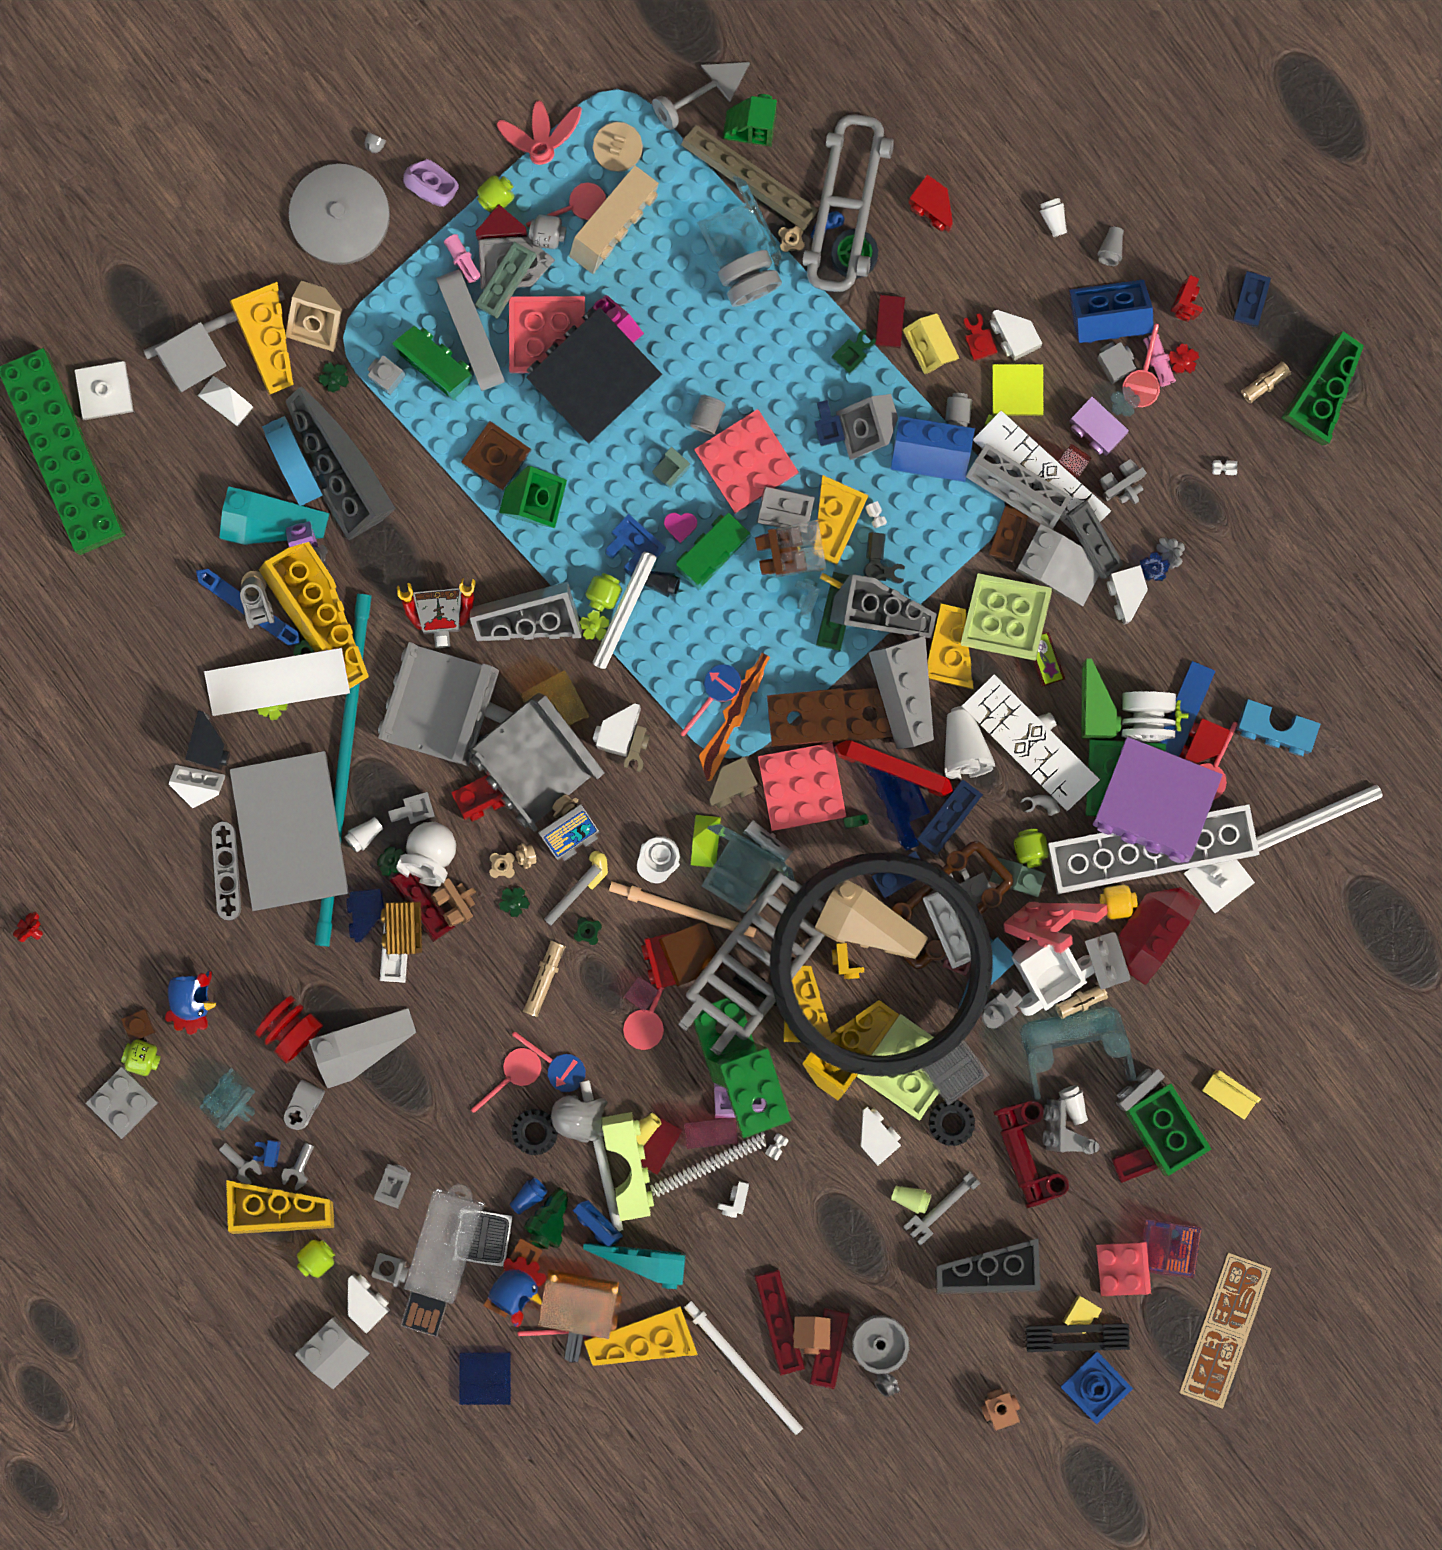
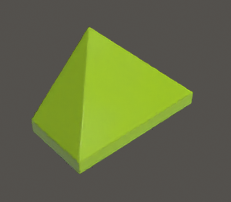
M696 815L691 856L692 866L716 868L721 817Z

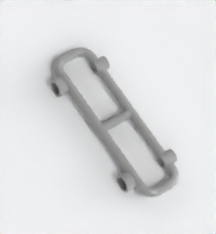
M856 114L847 115L837 122L834 133L828 132L826 147L831 148L812 247L811 251L805 250L803 256V265L808 266L807 278L815 288L843 292L854 284L857 276L868 277L871 258L861 256L879 159L880 157L891 158L894 143L892 138L884 137V128L876 118ZM849 125L868 126L874 130L861 200L832 196L840 152L844 143L845 128ZM830 206L859 210L847 275L841 282L822 280L817 276Z

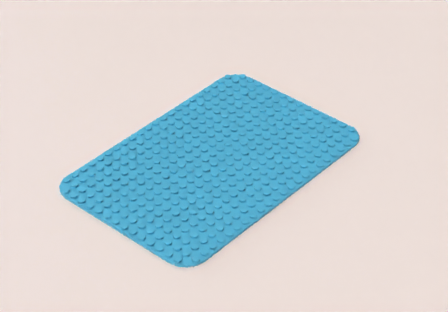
M617 89L598 92L578 105L582 109L579 122L568 139L554 149L555 154L550 162L543 165L534 164L530 159V153L526 152L499 177L501 179L505 176L514 185L511 189L514 193V199L504 209L526 227L527 235L529 236L530 227H527L526 223L536 219L539 214L547 215L570 206L571 192L582 183L589 182L598 185L604 191L607 199L632 169L630 168L622 172L609 171L602 167L595 158L593 151L595 136L605 125L614 122L627 123L635 128L641 136L643 144L642 156L636 166L659 183L656 191L658 197L651 206H645L642 210L643 215L636 224L632 223L628 228L626 236L615 245L611 254L601 263L594 274L569 257L574 237L588 220L580 219L574 215L572 210L556 216L561 219L562 227H566L565 241L559 242L556 249L542 248L555 261L532 287L516 288L511 297L585 296L586 314L598 300L608 295L631 315L644 334L634 344L662 375L588 444L526 378L530 373L509 372V301L498 319L478 309L475 303L483 292L481 290V279L479 278L473 283H468L462 274L505 380L502 384L481 391L436 279L459 269L458 265H454V258L444 244V240L454 234L459 236L466 251L471 253L472 256L470 258L480 273L479 243L476 237V230L491 213L478 202V197L358 304L347 320L343 336L345 353L354 371L542 577L551 586L568 582L580 618H588V613L596 610L589 606L591 601L586 598L585 592L594 576H601L602 573H606L620 581L619 585L623 590L613 609L604 608L600 612V617L605 616L610 620V623L632 577L624 571V566L634 557V554L624 546L612 560L605 554V549L616 539L611 534L612 531L628 514L666 547V550L655 560L651 571L675 573V576L681 579L678 592L675 597H666L644 585L613 654L676 723L684 729L709 698L704 687L708 671L720 664L729 665L738 671L741 680L745 679L746 670L754 666L761 652L764 653L757 669L748 681L741 685L739 696L728 711L727 723L708 751V753L716 756L719 754L723 739L733 718L741 713L743 697L754 677L761 670L765 659L769 656L770 659L765 666L764 675L757 693L753 691L748 710L741 725L734 727L726 742L730 744V747L724 758L732 759L750 756L771 742L767 695L828 690L890 633L846 625L840 652L816 646L830 588L828 582L820 579L822 573L832 577L833 572L864 576V567L869 563V559L866 558L868 533L886 534L884 558L880 560V563L887 564L888 567L902 564L905 566V569H896L894 572L895 577L904 579L903 583L896 584L887 578L886 581L881 582L900 592L905 597L922 604L991 540L997 531L1005 503L1002 499L966 478L965 482L890 470L900 416L947 424L945 420L875 345L871 349L863 351L867 358L848 375L831 357L848 339L855 343L861 329L824 290L815 288L809 282L807 271L789 252H783L780 249L781 243L706 162L681 146L683 138L675 129L669 130L660 122L653 105L638 94ZM559 123L550 131V136L554 132L556 127L559 125ZM767 250L772 259V265L768 270L777 271L782 284L771 293L755 301L732 307L727 296V292L731 287L722 285L718 272L741 257L757 251ZM413 326H416L419 330L424 327L434 336L432 339L434 343L438 346L441 343L452 351L451 357L455 361L459 362L462 360L472 369L469 372L472 374V381L454 401L396 352L392 343ZM866 335L862 337L863 342H871ZM383 355L402 369L406 375L391 395L373 383L368 377L370 373L368 368L376 358L380 360ZM700 395L714 397L726 404L714 435L701 432L690 426L691 419L701 397ZM892 395L898 420L888 445L853 460L849 459L844 441L820 447L814 424L815 421L821 420L817 402L827 400L831 417L837 416V411L871 396ZM757 409L799 472V474L776 489L815 497L807 533L801 532L803 547L800 548V552L804 551L807 572L785 576L784 567H782L784 575L782 577H776V574L761 575L759 561L772 559L771 549L757 552L755 537L767 534L770 529H776L777 535V531L784 530V528L757 523L762 497L735 514L694 451L695 448ZM489 421L532 449L510 483L527 466H532L567 479L555 528L517 520L500 514L499 510L504 491L461 463ZM672 447L690 463V468L669 489L653 474V470L665 458V453ZM972 449L967 474L978 457ZM822 475L868 495L838 565L814 555ZM878 501L882 510L879 515L885 516L887 523L874 528L872 524L874 517H869L865 506ZM729 512L751 533V536L698 591L676 570V561L685 551L689 552L695 546L694 542L702 533L707 534L713 528L711 524L719 515L725 516ZM670 513H678L679 515L691 513L697 519V528L681 544L665 528L664 520ZM713 699L687 732V735L704 749L724 724L723 710L732 703V700L721 702ZM791 712L787 717L788 723H792L800 713Z

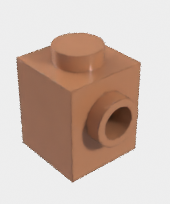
M795 1317L794 1348L804 1349V1354H819V1350H830L831 1319Z

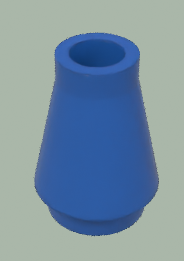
M534 1177L532 1180L526 1181L517 1196L510 1203V1206L520 1215L523 1211L545 1199L544 1195L548 1191Z

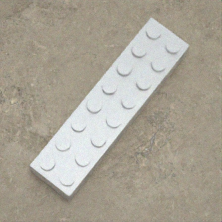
M1249 805L1209 812L1194 853L1188 863L1174 862L1168 855L1161 852L1159 854L1149 852L1145 849V846L1138 843H1126L1120 836L1113 833L1111 835L1099 833L1047 844L1056 894L1259 855Z

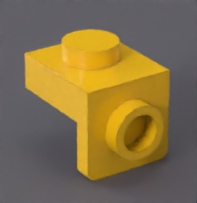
M847 943L836 944V949L832 950L833 965H838V975L844 974V979L860 978L859 973H864V967L849 968Z

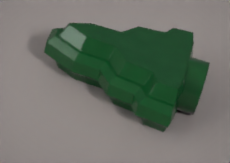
M557 1188L546 1199L544 1206L539 1207L524 1225L526 1231L531 1234L529 1242L541 1249L547 1250L549 1246L558 1248L561 1245L563 1239L561 1233L564 1227L563 1215L568 1203L567 1192L562 1188Z

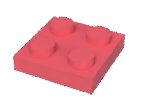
M1147 1242L1096 1245L1101 1296L1151 1294Z

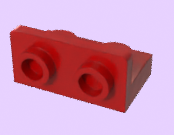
M1189 275L1181 284L1171 311L1176 313L1175 316L1187 322L1190 319L1195 320L1203 310V307L1192 303V301H1195L1200 287L1197 286L1199 278Z
M488 775L452 792L464 820L470 818L471 822L485 816L483 811L491 807L495 811L505 806L501 800L503 795L499 789L494 790L486 781Z
M673 933L645 938L646 945L641 946L644 959H650L652 969L647 970L651 985L656 984L657 989L676 985L658 940Z

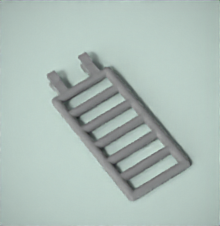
M782 871L774 876L686 993V997L694 1004L678 1026L687 1031L699 1013L704 1010L726 1027V1030L711 1048V1051L718 1056L734 1035H737L742 1040L748 1039L776 1002L772 987L730 956L729 953L738 942L770 967V954L746 937L744 933L753 923L773 938L776 928L758 914L767 903L781 914L783 913L787 905L774 896V893L781 884L794 893L801 888L799 883ZM819 899L813 907L822 913L825 903ZM803 919L800 928L812 937L804 948L795 942L793 944L792 953L797 957L791 964L792 979L825 937L824 934L815 930V926L806 919ZM722 962L767 995L759 1007H756L714 975V972ZM707 982L752 1015L744 1027H741L698 994Z

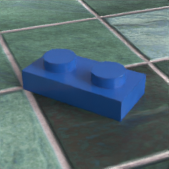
M589 1200L579 1203L573 1210L578 1215V1221L582 1225L589 1227L601 1244L609 1247L618 1243L623 1237Z

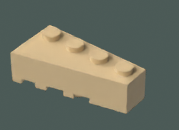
M635 165L574 237L569 257L594 274L601 263L611 254L615 245L626 236L628 228L632 223L636 224L643 215L642 210L645 206H651L658 197L656 191L659 183Z

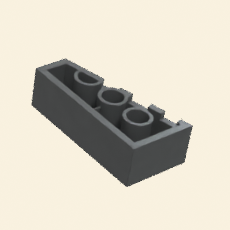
M1034 1239L937 1266L935 1268L936 1294L1039 1292V1240Z

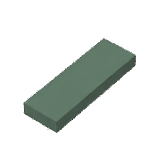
M514 241L478 298L475 306L498 319L536 258L535 252Z

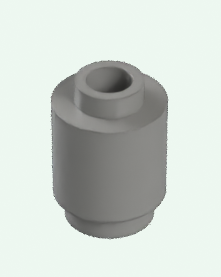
M953 393L952 397L947 398L945 417L947 424L964 427L970 424L972 399L968 398V394Z

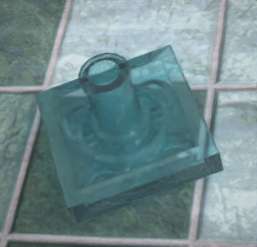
M231 1068L222 1075L214 1090L205 1096L199 1108L217 1128L224 1131L236 1115L244 1122L250 1120L246 1113L253 1117L255 1109L246 1103L255 1093V1090L237 1071Z

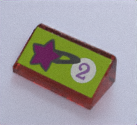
M1049 632L1043 633L1036 661L1032 660L1041 688L1065 680Z

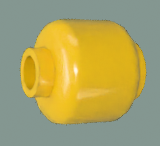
M1127 885L1109 886L1104 889L1103 894H1100V904H1107L1106 916L1109 919L1128 918L1132 915L1133 908L1138 907L1136 892L1131 893Z

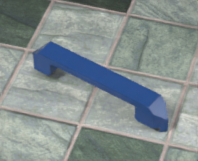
M209 569L196 570L198 582L244 614L240 591ZM274 616V623L265 622L258 624L288 646L300 644L299 632L276 616Z

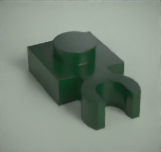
M865 329L859 332L855 343L848 339L831 357L848 375L867 358L863 351L871 349L876 343L875 338L869 343L863 342L862 337L867 333Z

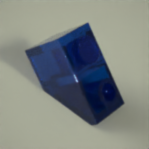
M382 889L350 892V898H346L347 912L352 913L353 923H349L350 938H355V943H363L380 922L381 911L384 908Z

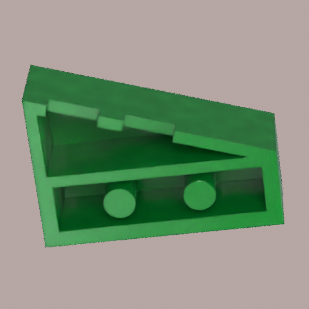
M758 94L757 97L751 96L728 109L722 139L772 147L777 100L772 99L773 97L767 94Z
M729 512L725 516L719 515L711 524L713 528L707 534L702 533L694 542L695 546L689 552L685 551L676 561V570L698 591L751 536V533Z

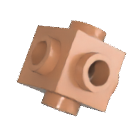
M1002 1388L987 1393L988 1398L983 1399L985 1406L981 1408L986 1421L991 1420L995 1430L1020 1422L1016 1410H1019L1020 1407L1015 1394L1010 1396L1009 1392H1003ZM999 1405L1005 1406L1002 1411H997Z

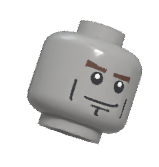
M539 214L536 220H531L529 239L533 241L534 246L556 249L559 242L565 241L566 227H562V221L559 217Z

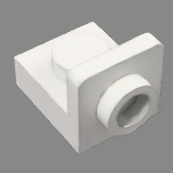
M739 1181L738 1186L733 1185L730 1200L735 1201L734 1206L718 1203L717 1209H722V1215L736 1218L737 1213L743 1214L749 1183Z

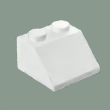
M633 704L604 720L602 726L597 725L593 737L597 749L627 757L641 711L640 705Z

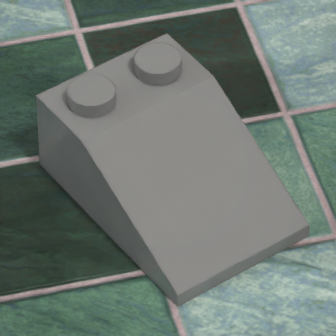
M1040 524L1016 570V573L1041 586L1052 588L1053 592L1082 607L1099 576L1083 547Z

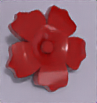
M1181 343L1176 348V352L1171 351L1169 354L1170 364H1175L1172 370L1176 374L1183 373L1185 370L1189 374L1195 371L1196 363L1194 361L1199 359L1198 352L1193 349L1188 351V345Z

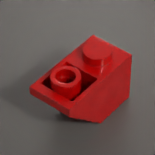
M927 174L909 198L908 204L911 205L910 209L920 217L925 215L932 220L930 223L941 232L945 230L949 233L953 226L948 189Z
M1203 718L1199 720V723L1194 722L1188 734L1192 739L1188 746H1183L1179 757L1196 764L1219 755L1230 730Z

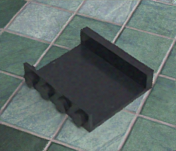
M592 307L582 317L585 322L578 328L573 325L563 335L566 340L560 345L555 342L545 352L548 356L541 363L536 360L527 369L530 374L526 377L588 444L662 375L600 307L597 310Z

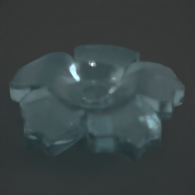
M1129 386L1123 387L1122 393L1117 391L1112 393L1110 397L1114 402L1112 404V412L1116 415L1122 413L1123 416L1129 417L1135 413L1133 407L1137 408L1141 401L1140 396L1135 395V392Z

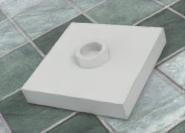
M124 361L75 370L83 420L134 412L127 368Z

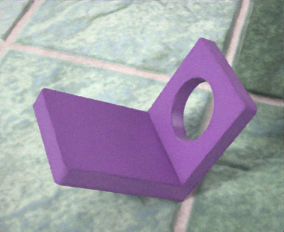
M310 521L286 528L289 547L310 542L313 546L318 547Z

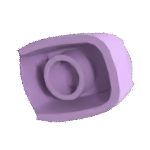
M428 159L410 165L403 175L404 184L408 189L436 206L448 204L458 190L457 181L439 165Z

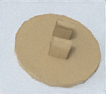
M614 122L607 124L598 131L594 138L593 151L595 158L602 167L609 171L622 172L629 170L637 164L642 156L643 144L641 136L635 128L627 123Z

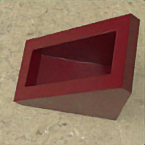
M500 204L476 230L477 240L528 236L526 227Z

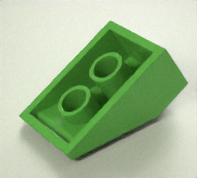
M1087 658L1082 663L1081 739H1112L1121 730V716H1116L1117 710L1093 660Z

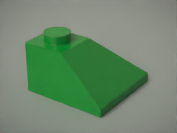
M527 466L505 488L499 513L517 520L555 528L567 479L532 466Z

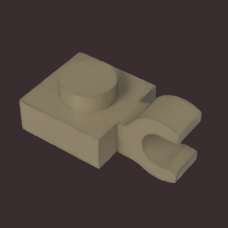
M637 725L628 757L624 761V768H628L630 761L636 760L638 762L637 772L642 771L643 761L640 758L641 749H647L650 735L646 734L647 728Z

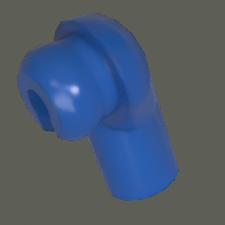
M837 211L829 212L825 232L826 230L842 226L845 221L843 214ZM815 224V226H814V228H813V230H812V233H811V235H810V237H812V238L814 237V232H815L816 224Z

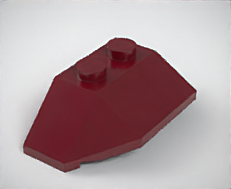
M1182 887L1147 893L1118 935L1129 974L1144 985L1150 981L1192 921L1202 902Z

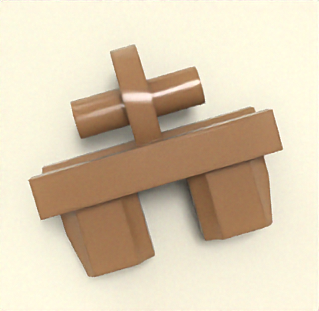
M448 878L431 895V899L437 907L447 901L453 909L443 916L450 927L461 922L464 925L473 917L469 908L475 905L471 896L476 891L474 888L466 890L462 883L455 888Z

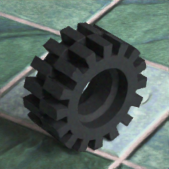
M957 1100L943 1101L931 1111L929 1119L930 1132L940 1143L947 1146H958L965 1143L973 1135L975 1117L972 1110L966 1104ZM948 1113H956L962 1120L961 1128L955 1133L945 1131L942 1126V1120Z
M538 1109L527 1110L516 1118L512 1126V1139L516 1147L528 1155H541L549 1151L557 1141L558 1132L553 1127L551 1115L546 1111ZM532 1122L540 1123L545 1129V1135L539 1142H531L525 1135L527 1125Z

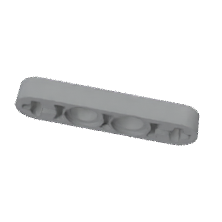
M219 822L212 829L217 912L225 920H234L241 913L236 831L231 824ZM222 826H225V829L230 831V835L226 836V844L232 843V848H217V844L223 845L222 837L217 836V832L221 831ZM224 851L230 852L233 857L232 862L227 866H223L219 862V855ZM226 876L234 880V887L230 891H224L220 885L221 880ZM235 893L236 898H230V904L236 907V911H232L231 916H228L227 912L222 910L223 907L227 906V898L221 899V894L232 895Z

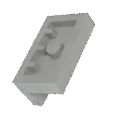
M1116 932L1085 941L1101 990L1131 979Z

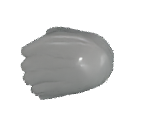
M576 1095L562 1097L555 1102L552 1109L551 1119L553 1127L559 1134L570 1139L586 1143L596 1141L600 1137H604L602 1114L608 1102L604 1098H599L584 1103L578 1100Z

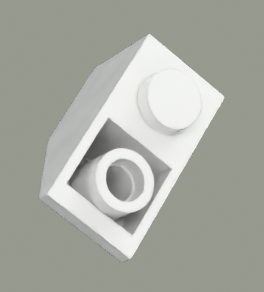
M1000 310L992 312L990 325L995 334L1000 333L1004 341L1001 343V346L1007 357L1011 355L1014 361L1041 347L1042 342L1030 320Z
M1141 566L1113 573L1109 576L1110 581H1107L1110 595H1115L1117 605L1114 606L1117 619H1122L1124 625L1132 620L1148 590Z
M866 1106L862 1112L860 1146L877 1165H880L901 1146L898 1143L901 1137L892 1127L889 1129L884 1127L881 1123L884 1118L875 1108L870 1110Z
M353 1274L348 1278V1316L365 1333H368L390 1310L387 1307L389 1302L380 1293L375 1295L369 1289L371 1284L362 1275L357 1277Z

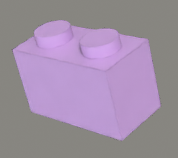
M1093 397L1083 405L1069 422L1072 425V431L1080 438L1085 436L1091 442L1089 446L1099 455L1103 453L1107 456L1129 432L1124 425Z

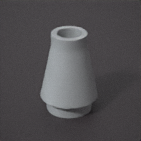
M1119 227L1109 228L1108 234L1097 253L1100 263L1107 266H1117L1118 262L1122 260L1123 229Z

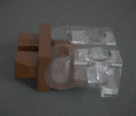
M818 520L770 529L767 534L755 537L757 552L771 549L773 557L772 559L759 561L761 575L776 574V577L826 570ZM815 546V547H809V548L798 549V548H802V547Z

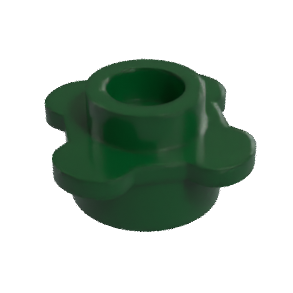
M585 917L578 919V929L574 934V939L577 942H589L590 945L597 944L598 931L602 928L599 921H587ZM586 929H590L589 934L585 932Z

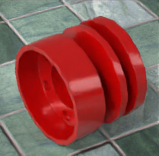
M292 995L276 1004L262 1019L260 1026L255 1032L258 1038H262L270 1032L264 1041L266 1046L275 1040L280 1042L274 1053L286 1064L293 1060L310 1043L309 1040L313 1039L323 1027V1024L312 1014H308L303 1019L298 1017L304 1007L302 1004L296 1006L292 1011L290 1010L296 1002Z

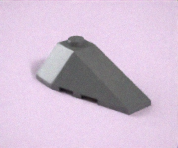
M850 574L834 596L830 622L918 637L925 636V638L932 639L936 613L905 597L895 589L886 586L876 578Z

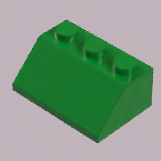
M413 326L392 343L396 352L454 401L472 381V374L469 373L472 369L462 360L459 362L455 361L451 357L452 351L441 343L438 346L432 341L434 336L424 327L419 330L416 326Z

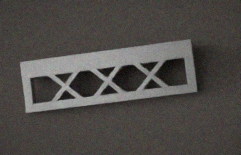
M988 444L985 445L966 475V478L1050 529H1053L1072 499V496ZM987 454L994 458L997 464H991L983 459L984 456ZM1007 470L1015 471L1018 477H1012L1008 474ZM1028 483H1034L1039 487L1040 491L1031 489ZM1050 496H1055L1063 501L1061 507L1052 502Z

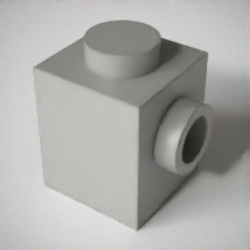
M1111 342L1100 349L1101 353L1098 355L1097 360L1111 384L1135 371L1136 367L1132 362L1134 356L1128 346L1124 347L1121 342L1116 345Z
M384 355L380 360L376 358L368 368V371H370L368 374L369 379L389 395L392 394L406 376L402 369Z

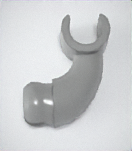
M1049 795L1025 797L1020 802L1031 801L1032 808L1024 811L1026 813L1033 811L1036 805L1044 807L1050 816L1060 812L1058 802Z

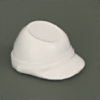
M656 836L643 843L637 861L639 875L651 883L665 881L680 865L679 848L676 843L665 836Z

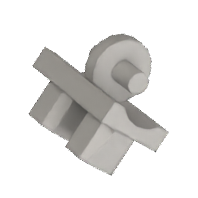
M1130 459L1119 466V469L1125 476L1124 480L1118 483L1111 472L1099 480L1104 490L1103 497L1106 501L1125 491V494L1119 497L1120 502L1123 504L1130 499L1133 504L1139 502L1137 494L1143 491V488L1140 484L1134 488L1131 485L1144 478V475L1147 473L1143 467L1139 469Z
M1014 989L1010 990L1006 995L1000 993L984 1006L985 1010L982 1012L984 1025L992 1029L1003 1025L1019 1012L1015 1007L1023 999Z

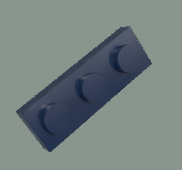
M962 780L918 837L917 841L937 855L983 794L965 780Z

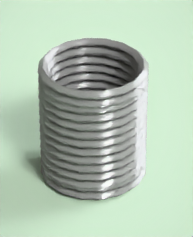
M700 395L701 397L691 419L690 426L701 432L714 435L726 404L714 397Z

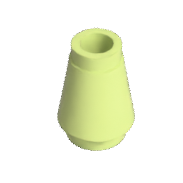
M897 1185L892 1195L893 1201L917 1214L919 1212L926 1213L931 1194L926 1193L925 1189L900 1187Z

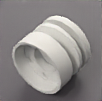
M1126 692L1122 694V710L1134 713L1133 718L1122 720L1123 725L1133 726V729H1123L1122 737H1129L1141 742H1159L1175 738L1174 730L1164 729V726H1174L1175 721L1164 718V714L1176 711V694L1167 692Z

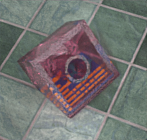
M1146 1219L1143 1242H1147L1149 1272L1194 1278L1202 1228Z

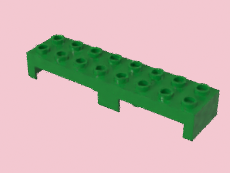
M42 348L0 366V377L74 551L78 555H82L126 536L49 353Z

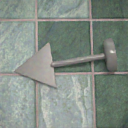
M750 62L701 65V68L712 81L675 104H672L664 96L654 98L652 103L658 119L667 129H674L679 123L676 110L715 86L719 88L730 102Z

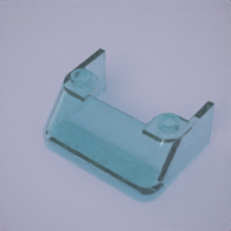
M1104 1007L1073 1013L1064 1019L1057 1016L1030 1021L1021 1029L1020 1036L1033 1099H1041L1036 1073L1045 1072L1052 1067L1054 1062L1052 1049L1102 1040L1104 1050L1109 1056L1115 1058L1123 1057L1127 1081L1136 1080L1129 1040L1121 1015L1115 1008Z

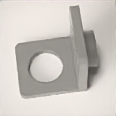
M379 1253L372 1277L393 1283L394 1287H398L400 1282L405 1283L409 1268L405 1267L407 1260ZM384 1261L392 1262L395 1268L393 1274L389 1276L383 1275L380 1272L381 1263Z

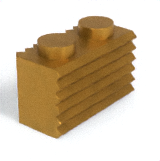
M421 902L384 903L385 908L381 911V920L385 923L382 946L386 949V954L422 953Z

